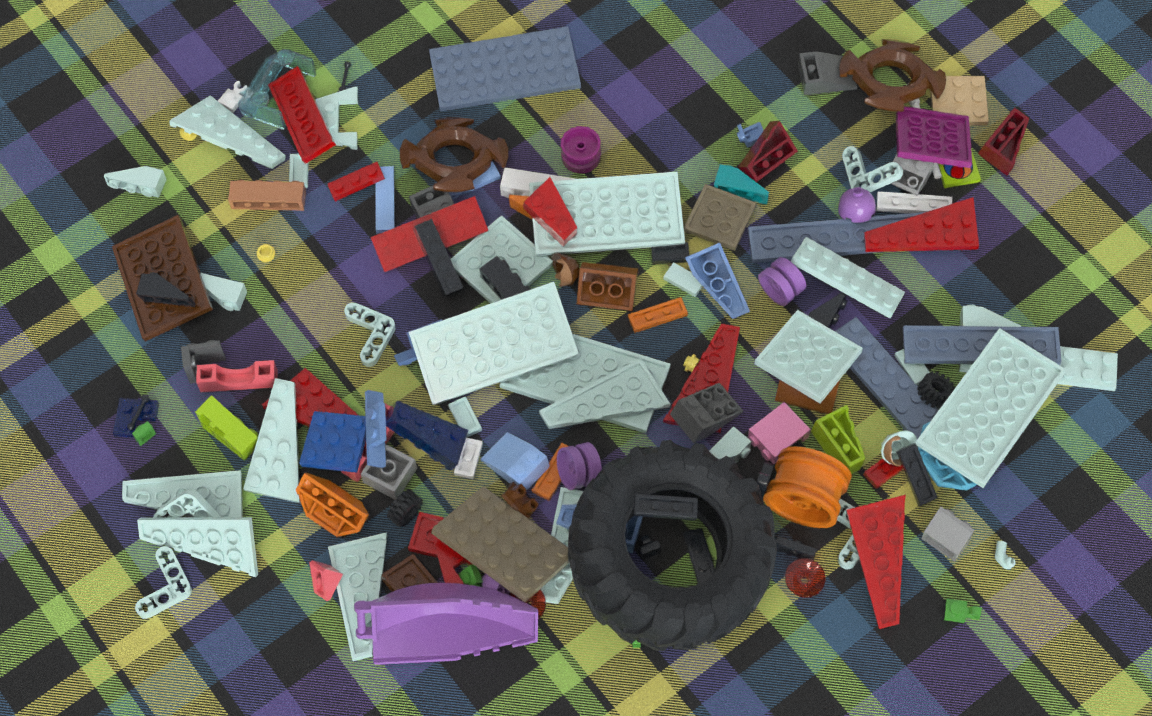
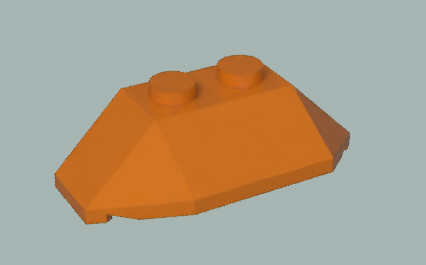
M309 473L303 474L296 492L299 495L305 515L336 537L360 532L369 516L363 503L329 480Z

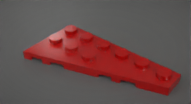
M972 197L864 232L865 252L977 250L979 248L974 198Z
M726 324L720 325L707 350L703 353L699 363L695 366L681 389V393L663 419V423L678 425L670 413L678 400L718 383L728 392L740 327Z
M306 368L290 380L295 383L296 419L298 423L310 427L314 411L358 415ZM269 399L262 404L264 409L267 408Z
M906 494L846 510L878 629L899 624Z

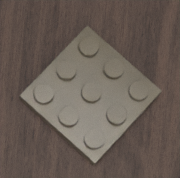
M705 184L684 226V232L715 244L720 243L721 246L735 251L756 208V203Z

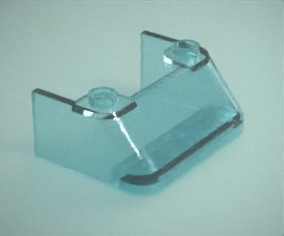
M282 49L263 61L238 104L243 115L283 130L286 126L282 112L267 106L269 103L267 93L270 89L268 84L276 79L283 66L291 69L298 66L304 74L316 76L313 58L288 49Z

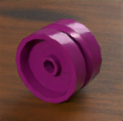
M577 126L566 131L561 138V160L563 165L574 173L584 174L594 170L601 160V140L599 135L593 129L586 126Z

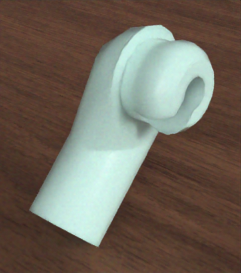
M997 541L995 560L1004 569H1011L1015 566V559H1011V557L1006 555L1007 543Z

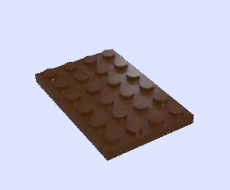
M179 215L112 246L142 339L145 342L213 310ZM150 272L160 274L162 278L188 295L196 303L195 307L144 302L136 295L142 273L150 274Z

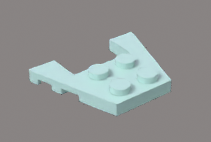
M352 87L315 99L335 144L341 147L343 145L349 146L351 149L357 150V132L339 133V105L358 104V87Z

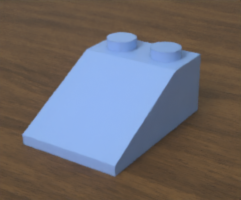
M508 432L481 458L484 464L508 483L522 484L526 491L550 467L545 454L533 445Z

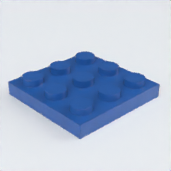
M314 411L299 462L301 467L357 473L366 442V416Z

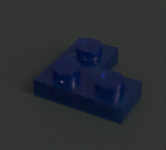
M119 399L113 429L115 437H134L132 433L135 431V428L134 430H129L127 425L131 423L142 400ZM149 400V402L145 403L137 420L156 421L159 408L158 401Z

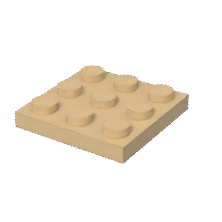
M946 76L945 89L939 99H936L930 90L932 111L969 116V125H988L985 76Z

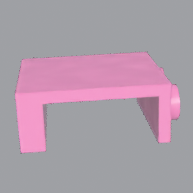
M784 402L749 429L748 439L751 441L752 446L759 448L765 460H770L772 464H775L782 449L792 446L799 439L804 442L809 438L810 428Z

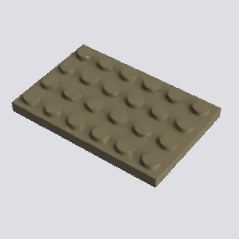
M484 486L435 525L431 532L524 602H527L569 563L568 547L523 514L512 509L509 504Z

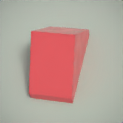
M312 560L309 564L314 593L329 601L343 573L331 565Z

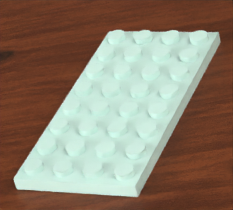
M677 172L553 181L577 226V234L564 247L532 218L536 256L552 255L556 252L572 254L685 244ZM544 182L529 183L530 195Z
M554 282L409 332L432 405L579 355Z
M999 328L915 444L984 488L1061 380L1066 369Z
M572 334L579 355L500 383V388L553 404L640 358L662 390L671 364ZM655 410L603 420L646 433Z

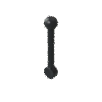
M349 61L344 63L345 71L339 91L346 90L345 84L348 69L351 66Z
M147 394L142 395V402L131 423L127 425L129 430H134V424L145 403L149 402L150 398Z

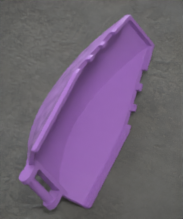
M427 583L402 588L373 601H357L354 604L358 627L356 629V637L358 639H373V663L375 665L461 660L462 655L470 653L478 656L481 655L480 651L492 648L493 652L500 651L501 646L512 644V647H518L538 642V609L515 597L484 587L457 583ZM365 613H371L372 627H366Z

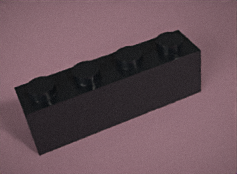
M430 219L414 226L413 231L443 297L460 291L463 286L433 220Z
M498 256L479 268L480 277L501 300L531 290L529 286L522 284V280L517 273H512L508 263L505 260L501 261Z

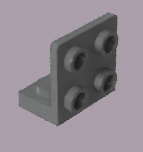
M209 340L206 343H191L181 347L183 368L190 384L196 383L197 365L226 361L220 341Z

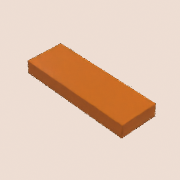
M679 297L628 314V319L634 333L688 316V312L682 298Z
M561 443L549 462L550 467L540 476L532 489V493L547 501H550L562 482L557 469V454L560 448L569 447L564 443Z

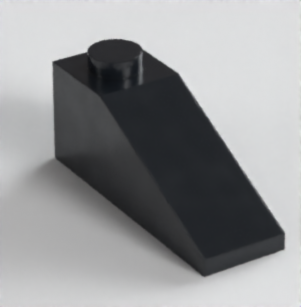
M150 272V274L142 273L136 295L144 302L195 307L196 303L188 295L162 278L160 274Z

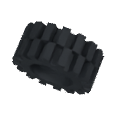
M934 372L927 373L917 387L918 396L922 395L920 399L922 401L926 400L925 404L928 405L930 403L932 408L936 406L937 409L943 406L955 389L953 387L954 383L949 382L950 378H944V374L940 376L939 372H935V374Z
M409 489L406 492H402V495H399L398 499L393 501V505H390V509L387 511L388 514H386L398 527H404L414 518V515L418 514V510L421 509L423 500Z

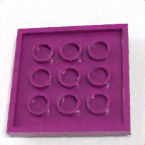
M904 106V112L896 111L897 157L971 168L972 151L969 116Z

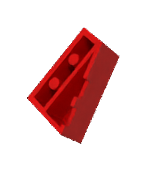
M549 177L524 201L523 209L564 247L577 234V226L551 177Z

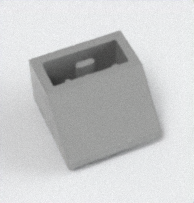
M896 154L893 162L898 163L902 167L903 175L900 179L890 184L918 195L925 186L933 170L934 163L897 157Z
M940 507L924 531L922 539L955 562L969 544L975 530L968 522L961 521L955 517L951 510Z

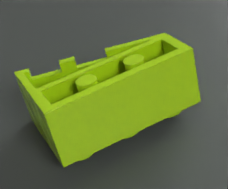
M212 395L195 411L202 428L245 461L254 452L259 436L257 432L252 428L248 429L242 420L235 417Z
M845 405L816 420L811 433L826 454L841 461L852 474L860 470L866 458L859 438L856 436L854 423L850 419L848 405Z

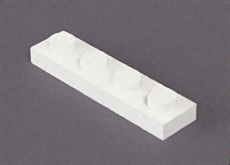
M878 191L876 211L895 213L928 212L952 204V197Z

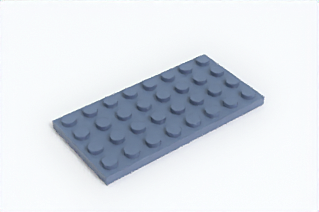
M568 26L429 49L440 112L581 88Z

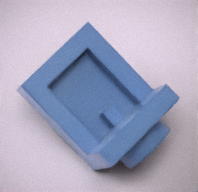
M760 122L745 129L742 128L741 124L737 125L739 129L737 136L741 143H745L747 148L753 146L764 131Z

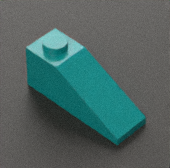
M720 164L714 182L715 188L767 205L769 192L738 168Z

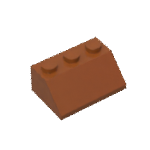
M582 262L579 271L576 304L633 311L638 269Z
M779 380L775 401L829 414L833 411L840 380L821 403Z

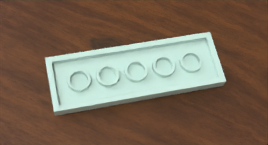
M807 237L791 260L798 268L888 318L892 317L905 293L898 287L893 286L882 278L875 276Z

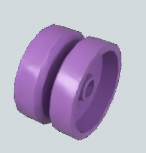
M783 257L776 259L770 267H767L758 275L759 283L764 292L781 306L789 304L794 299V296L799 295L806 289V281L802 273L791 261Z
M589 442L578 444L575 447L560 448L557 454L558 473L562 483L569 490L582 488L583 486L586 487L602 470L598 452L593 444Z

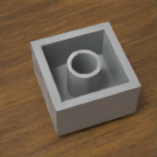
M385 444L386 467L379 468L366 465L361 473L364 484L397 500V497L401 495L416 472L417 465L415 459Z

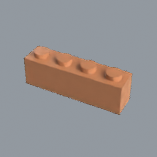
M230 181L228 201L231 209L304 211L306 189L304 182Z

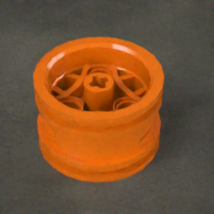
M797 446L782 449L775 463L776 477L768 483L763 500L765 504L779 516L803 526L813 528H829L834 526L841 510L839 500L841 495L847 492L852 478L850 470L836 458L814 449Z

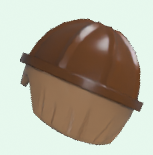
M557 252L552 254V265L556 272L555 278L561 281L558 286L573 285L580 271L577 260L568 255L562 256Z

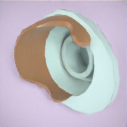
M907 430L887 435L881 443L882 458L889 464L901 466L896 451L916 443V436Z

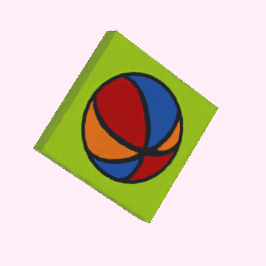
M973 152L971 168L938 163L944 188L978 183L981 180Z

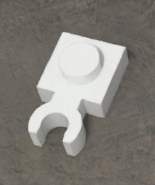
M239 81L235 82L233 90L227 89L218 100L220 104L232 113L243 102L242 95L248 92L247 85L239 89L241 86Z

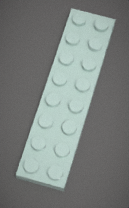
M1060 346L1062 361L1060 366L1065 368L1066 372L1058 384L1115 391L1118 353ZM960 364L959 372L967 373L973 364Z

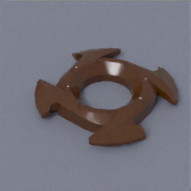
M882 39L883 46L866 52L859 58L851 50L846 51L841 58L839 66L840 77L853 75L852 79L870 96L865 98L864 103L878 109L904 112V103L922 97L926 94L928 88L936 99L940 98L945 89V72L941 69L938 71L931 69L918 56L911 53L919 51L920 46L909 42ZM882 66H895L906 71L912 81L905 86H889L877 81L873 76V71Z
M462 117L435 119L434 122L437 127L425 135L417 145L404 139L400 147V163L402 168H409L411 164H415V167L421 172L438 181L433 185L434 190L445 192L473 190V180L489 169L492 159L502 168L506 167L508 161V146L505 139L498 137L497 140H491L483 134L466 127L473 124L474 119ZM461 145L469 148L473 152L474 157L465 165L447 166L437 162L434 155L444 146Z

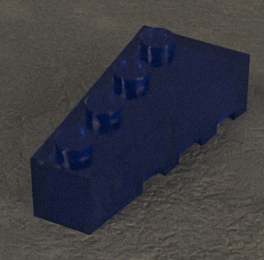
M396 401L389 408L386 417V426L402 438L411 441L419 450L422 449L428 453L433 460L442 463L447 470L451 471L458 465L468 433L467 429L400 401Z

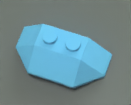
M928 422V423H926V424L923 425L921 434L923 433V431L926 429V427L929 425L930 422ZM918 447L926 470L938 487L967 491L977 485Z

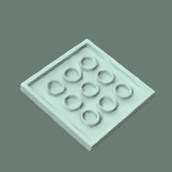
M502 215L487 227L488 232L478 235L450 259L456 273L490 304L501 299L480 277L479 268L494 257L498 256L501 261L505 260L512 273L519 275L524 286H530L553 264V260L547 255L536 256L535 244Z
M797 310L755 359V365L821 403L862 353L863 348Z

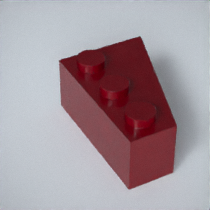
M1014 107L983 145L978 155L1007 176L1015 165L1029 118Z
M780 120L769 122L738 166L739 170L755 182L798 152Z

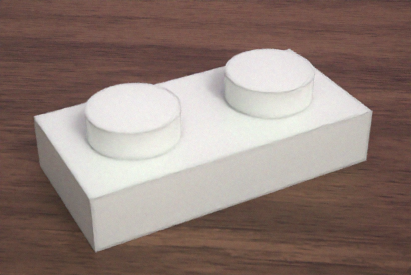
M463 437L454 476L474 479L483 441Z

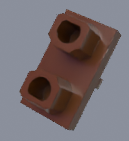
M512 482L501 496L512 509L529 519L539 506V503L525 495L526 488L522 484L517 485L515 482Z

